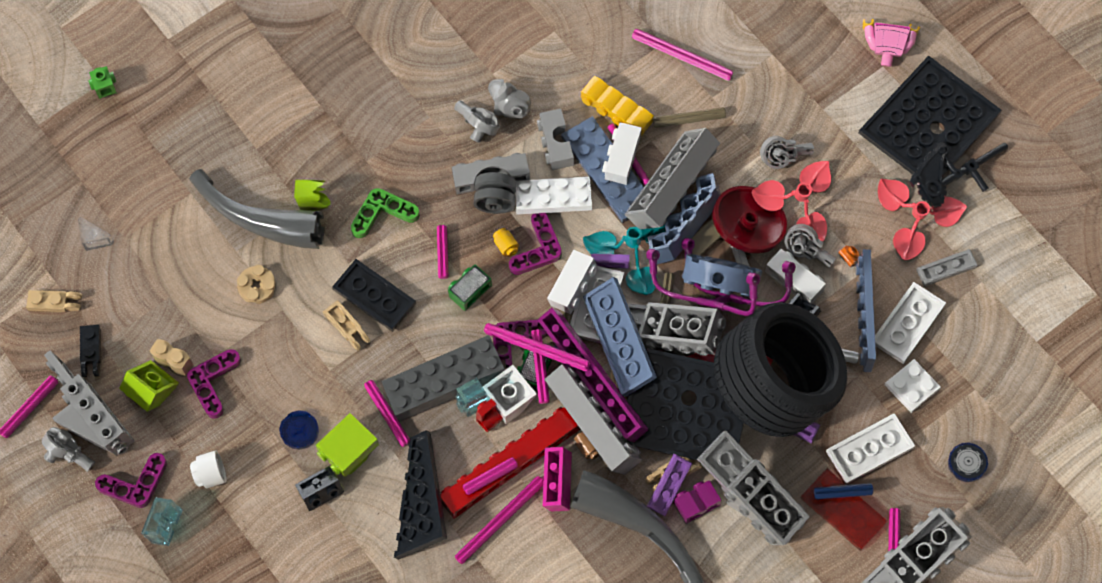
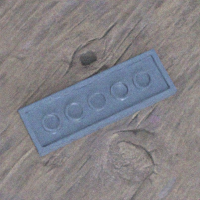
M592 116L562 133L561 138L564 142L570 141L573 155L623 223L629 220L624 214L644 187L632 170L627 185L605 180V172H602L604 162L609 160L607 155L609 145L613 144Z
M863 250L861 256H858V264H856L855 268L856 275H859V282L856 283V292L860 293L857 300V311H860L858 329H861L859 347H862L860 365H863V372H871L876 360L871 250Z
M612 277L584 295L583 298L621 395L626 397L656 379L657 376L618 279Z

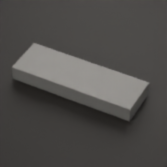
M968 249L918 267L917 273L925 287L975 269L978 265L971 250Z

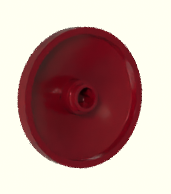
M736 186L729 188L719 196L713 208V222L720 236L734 248L747 253H765L776 248L787 230V219L783 209L768 211L758 205L752 195V190L755 187Z

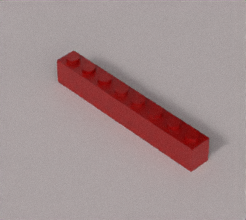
M565 407L557 408L551 417L540 420L537 423V427L532 430H526L517 441L509 442L505 446L506 449L500 453L495 452L489 457V461L475 466L472 473L461 476L452 487H445L440 494L442 504L453 519L457 518L545 455V448L557 447L581 430ZM510 458L515 459L518 466L516 469L470 495L465 493L463 489L465 483Z

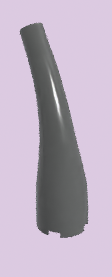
M198 169L191 174L189 179L199 193L218 212L240 227L269 240L300 248L319 249L318 244L323 243L325 227H322L320 219H324L321 211L245 206L227 198L212 186L214 182L203 169Z
M583 470L570 508L641 533L657 544L672 559L679 569L680 577L684 583H705L682 542L657 514L615 483Z

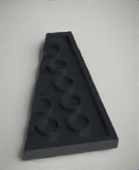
M427 430L410 437L407 458L409 468L408 472L405 473L404 480L407 482L406 489L403 490L399 515V520L401 521L400 533H397L398 547L397 551H394V558L398 560L447 539L431 432Z

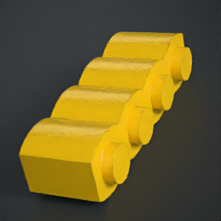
M596 76L581 91V98L584 104L595 107L600 115L610 117L617 126L621 122L641 127L642 136L653 123V114Z

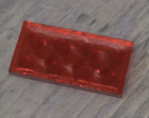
M827 468L800 498L861 551L884 527L887 520L860 496L815 499L814 488L846 485Z

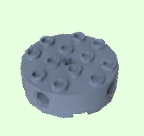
M686 254L682 278L684 283L701 284L700 288L712 290L718 288L720 293L731 295L733 292H739L741 296L750 297L749 284L746 282V277L749 273H756L761 277L762 271L728 260Z

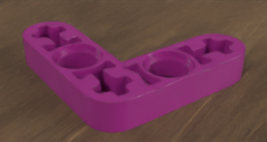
M546 213L532 214L531 224L541 247L516 255L509 260V270L514 275H521L549 265L561 258V247ZM537 217L542 219L543 228H541L540 223L536 220ZM547 232L552 237L549 240H543L541 235ZM551 244L553 251L556 252L555 256L550 254L549 245ZM538 255L541 259L538 263H532L530 257ZM525 258H527V264L529 266H526V262L524 263ZM515 262L521 264L519 269H517V267L514 266Z
M538 320L501 322L497 323L496 326L506 330L512 328L514 333H516V328L524 327L526 332L522 336L532 339L531 334H529V326H531V330H536L541 324ZM542 327V329H543V330H542V339H543V338H545L548 334H547V332L544 330V328ZM493 337L496 351L500 346L508 348L506 354L501 355L498 353L500 360H505L506 368L508 369L512 366L511 343Z
M234 349L226 350L189 370L187 375L206 414L212 419L219 418L223 414V406L210 381L239 366L241 358ZM231 355L232 357H235V361L232 363L228 358ZM220 360H223L225 364L224 368ZM218 364L219 370L217 372H210V365ZM194 374L200 375L199 378L202 384H198L196 379H194ZM203 389L211 391L208 397H201L200 392ZM208 402H213L214 406L217 407V412L211 411Z
M153 453L148 458L136 485L104 474L97 477L95 487L100 493L138 508L146 507L166 469L167 461L162 454ZM158 459H160L162 464L156 465L155 471L157 472V474H155L153 472L155 467L153 461H158ZM153 476L154 482L151 485H145V477ZM107 480L108 484L113 486V490L108 486L102 488L101 482L105 483ZM120 487H127L128 492L126 495L119 496L117 494ZM143 493L145 499L138 502L136 497L141 496Z

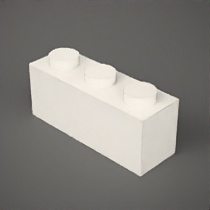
M620 122L618 129H614L612 135L614 143L609 145L607 152L609 160L604 162L602 172H605V180L627 185L641 138V127Z
M780 249L766 264L765 272L785 287V273L782 271V264L785 261L795 263L796 268L793 273L791 293L794 295L801 293L804 300L813 303L825 289L826 284L819 275H814L810 272L805 264H800L796 261L790 252Z
M573 250L547 298L552 307L569 314L578 307L579 298L582 293L586 292L591 276L593 277L597 271V264L593 257Z

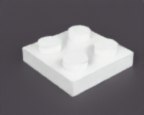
M915 359L885 382V386L910 413L915 411L941 388Z

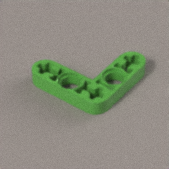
M376 188L369 193L353 220L351 231L356 238L365 237L381 210L406 222L413 223L419 219V209L411 202ZM378 195H381V199L375 201L374 196L378 197ZM391 202H398L400 204L397 209L389 208ZM371 209L374 211V214L371 217H365L363 215L365 210ZM414 210L415 215L411 214L408 216L406 211L411 212ZM362 225L363 230L357 232L356 227L359 228Z

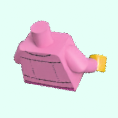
M863 19V29L865 30L867 43L876 55H882L881 66L892 67L893 57H901L902 54H907L913 47L920 29L919 26L914 30L911 28L912 24L909 27L876 22L874 24V19H871V23L867 24L865 19Z

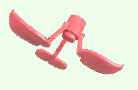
M829 161L815 162L806 166L800 173L799 180L801 183L795 191L784 195L785 189L783 185L775 180L765 181L752 190L753 198L757 204L768 211L782 209L784 206L783 199L795 196L798 201L804 202V214L806 217H801L797 224H806L816 231L818 239L822 242L825 240L827 235L826 220L819 212L808 214V198L812 191L821 193L829 188L831 184Z
M883 178L879 181L878 198L885 209L896 211L900 205L913 208L912 215L916 218L912 230L902 228L893 237L894 248L903 260L913 259L923 250L925 236L921 232H915L919 221L924 219L928 213L934 215V220L938 225L950 227L958 222L967 206L955 198L944 196L945 199L942 206L937 208L934 206L930 208L929 204L925 201H920L917 204H904L909 198V189L904 183Z

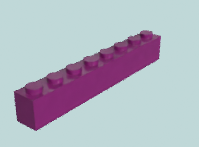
M550 308L538 319L539 323L559 350L590 362L588 371H582L574 367L573 369L624 438L635 442L649 429L625 397L621 395L619 389L559 310Z

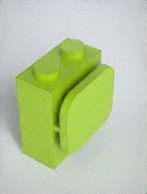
M349 413L316 444L318 451L316 454L324 462L327 460L331 464L330 468L337 475L341 473L346 477L356 471L368 459L369 454L379 446L377 438Z

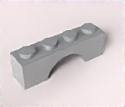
M514 153L507 157L497 156L490 160H476L474 163H459L453 166L452 175L456 195L475 191V179L484 173H503L510 175L516 181L530 180L526 154Z

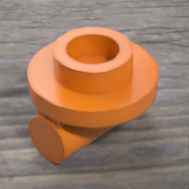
M845 246L838 252L850 267L854 266L858 261L859 251L854 246Z

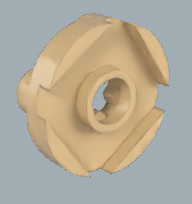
M255 265L245 269L237 278L239 294L246 302L261 304L268 301L274 294L275 278L272 272L262 265ZM255 281L261 282L260 288L258 289L257 287L252 288L251 286Z

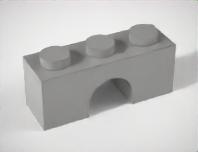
M556 109L539 113L540 120H537L538 130L543 132L541 142L543 148H547L548 153H545L547 164H551L552 170L574 166L570 141L561 143L554 139L555 136L565 132L562 110Z

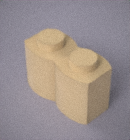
M157 339L150 349L154 360L159 365L170 367L177 375L186 376L193 366L189 355L185 351L173 348L165 340Z

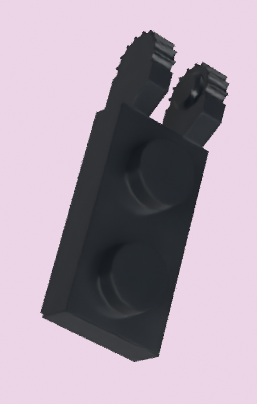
M99 325L80 326L82 377H87V364H93L94 376H99V363H101V329Z

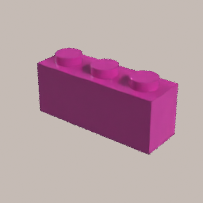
M564 447L545 448L543 507L551 512L570 511L572 452Z

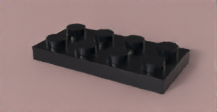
M357 259L352 262L332 286L335 292L392 332L416 304V300Z

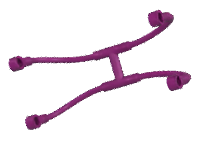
M684 238L682 241V248L685 249V259L686 254H692L695 246L693 239ZM649 249L646 253L650 264L652 281L655 287L663 294L681 300L696 302L698 305L722 311L727 310L742 316L752 315L756 306L761 307L775 302L785 303L790 297L791 287H793V273L796 266L793 262L785 261L782 264V271L785 273L786 293L778 301H756L758 298L757 285L760 283V275L756 273H749L746 277L751 300L734 294L729 295L720 293V291L702 289L698 283L694 285L697 289L716 298L710 300L702 297L696 298L676 294L664 289L657 281V260L660 257V252L655 249ZM725 303L748 304L751 307L749 311H743L727 306Z

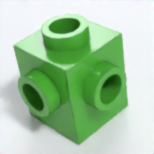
M107 66L98 67L94 71L89 72L91 79L88 82L91 90L96 91L99 99L117 93L113 84L117 82L113 72L109 73Z

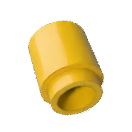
M501 228L493 234L494 243L503 256L511 257L518 252L519 244L509 230Z

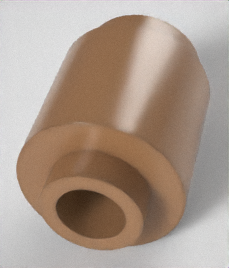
M583 431L575 436V445L586 459L591 458V460H594L599 456V453Z

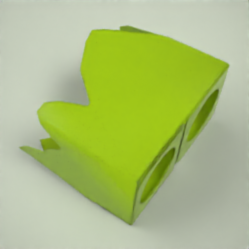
M295 180L294 198L300 210L319 211L331 205L330 199L324 193L319 192L325 190L320 187L324 184L322 183L325 182L324 180Z

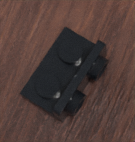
M330 466L295 484L309 511L344 493L339 480Z

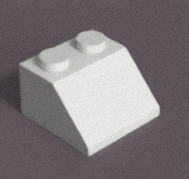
M514 365L482 387L483 396L487 401L491 398L497 404L496 410L501 414L506 424L520 415L537 396Z

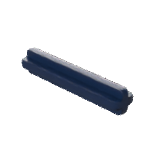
M871 483L814 488L815 499L873 494V485Z

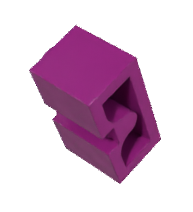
M710 480L705 483L703 481L698 482L693 486L694 490L690 492L684 490L676 495L674 505L685 524L721 505V499Z

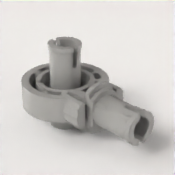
M461 100L455 104L454 109L464 116L465 122L475 127L470 136L472 140L480 143L485 133L492 136L496 135L500 126L494 113L484 108L469 107Z
M772 136L762 144L760 156L762 161L769 167L781 169L787 166L789 162H795V158L800 155H813L814 151L810 149H814L812 143L795 145L796 141L793 139L786 140L781 136Z
M797 224L788 230L785 236V247L792 255L806 257L810 261L813 258H817L827 267H830L836 257L822 248L824 242L818 239V235L812 227L806 224Z
M52 427L42 438V444L47 450L44 459L50 463H54L57 457L64 458L68 463L75 462L87 472L95 463V461L81 452V447L77 446L72 435L66 430Z

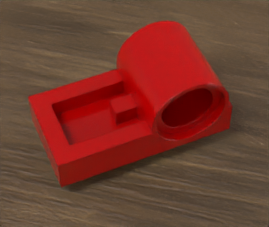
M492 398L488 402L484 400L480 403L476 411V421L486 432H489L503 420L501 414L496 410L497 404Z

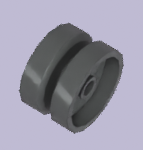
M491 172L480 174L475 179L476 192L473 205L478 210L486 213L501 214L512 211L515 207L516 180L510 175Z

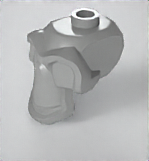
M495 79L489 83L488 90L495 103V115L520 119L529 113L531 99L525 92L516 89L511 83H504L503 79Z

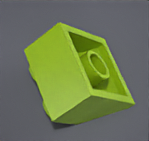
M150 360L128 370L119 389L148 412L160 406L178 386L179 382Z

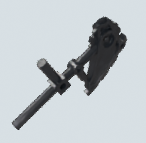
M941 142L933 148L932 153L930 151L924 157V160L919 163L909 182L912 188L917 185L919 189L918 194L922 196L921 199L927 201L930 207L934 206L935 208L941 207L944 203V196L947 195L946 185L959 180L965 174L967 176L971 174L982 192H984L989 187L977 169L983 163L1007 150L1008 145L1002 143L979 158L969 160L960 169H957L953 162L949 161L945 155L946 150L944 147L946 145ZM945 160L951 174L942 179L943 162Z

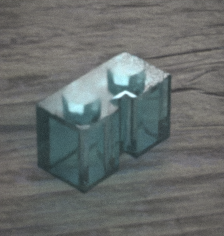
M477 377L456 388V405L461 413L465 412L467 417L475 414L478 410V405L487 399V394Z
M155 497L141 534L153 544L169 546L174 531L171 529L172 525L178 524L183 510L173 500Z

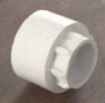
M217 450L196 456V461L190 464L192 477L195 484L199 487L204 486L207 489L227 481L225 468Z

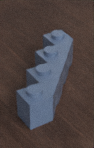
M714 173L697 177V193L686 195L680 199L682 212L669 215L666 218V232L648 237L649 249H655L660 252L657 264L675 260L683 250V239H691L713 212L714 205L721 195Z

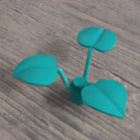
M665 224L660 228L650 229L630 227L627 230L626 236H623L617 245L616 237L607 231H599L583 237L585 248L590 254H614V249H618L626 242L630 248L635 249L637 269L631 270L626 276L628 288L643 295H650L656 289L650 274V267L640 269L638 248L643 240L649 244V236L666 232Z

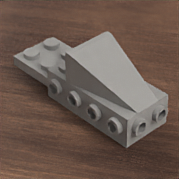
M650 302L647 305L628 304L645 348L653 350L656 348L663 349L667 353L685 357L695 353L703 356L707 354L715 355L717 346L721 341L722 331L726 327V319L718 309Z
M51 350L44 355L48 360L46 364L58 375L57 378L63 385L60 388L64 393L62 398L68 404L67 407L52 419L68 432L116 456L125 453L129 446L135 442L132 436L93 386L80 374L74 376L57 355Z
M723 431L697 458L722 486L721 489L725 492L724 496L728 499L726 503L745 517L750 518L752 526L758 531L761 530L766 535L764 538L771 545H786L792 539L795 532L800 530L810 517L805 512V509L792 498L791 494L778 483V480L768 473L765 466L759 460L752 459L727 431Z
M935 507L928 513L929 518L925 522L920 521L913 528L914 532L910 536H904L898 542L900 545L895 550L892 548L884 555L886 559L862 583H924L928 578L933 579L941 572L940 567L944 563L948 565L956 558L954 554L959 549L962 552L970 545L969 540L972 536L969 533L971 531L964 523L960 524L955 519L956 514L950 508Z

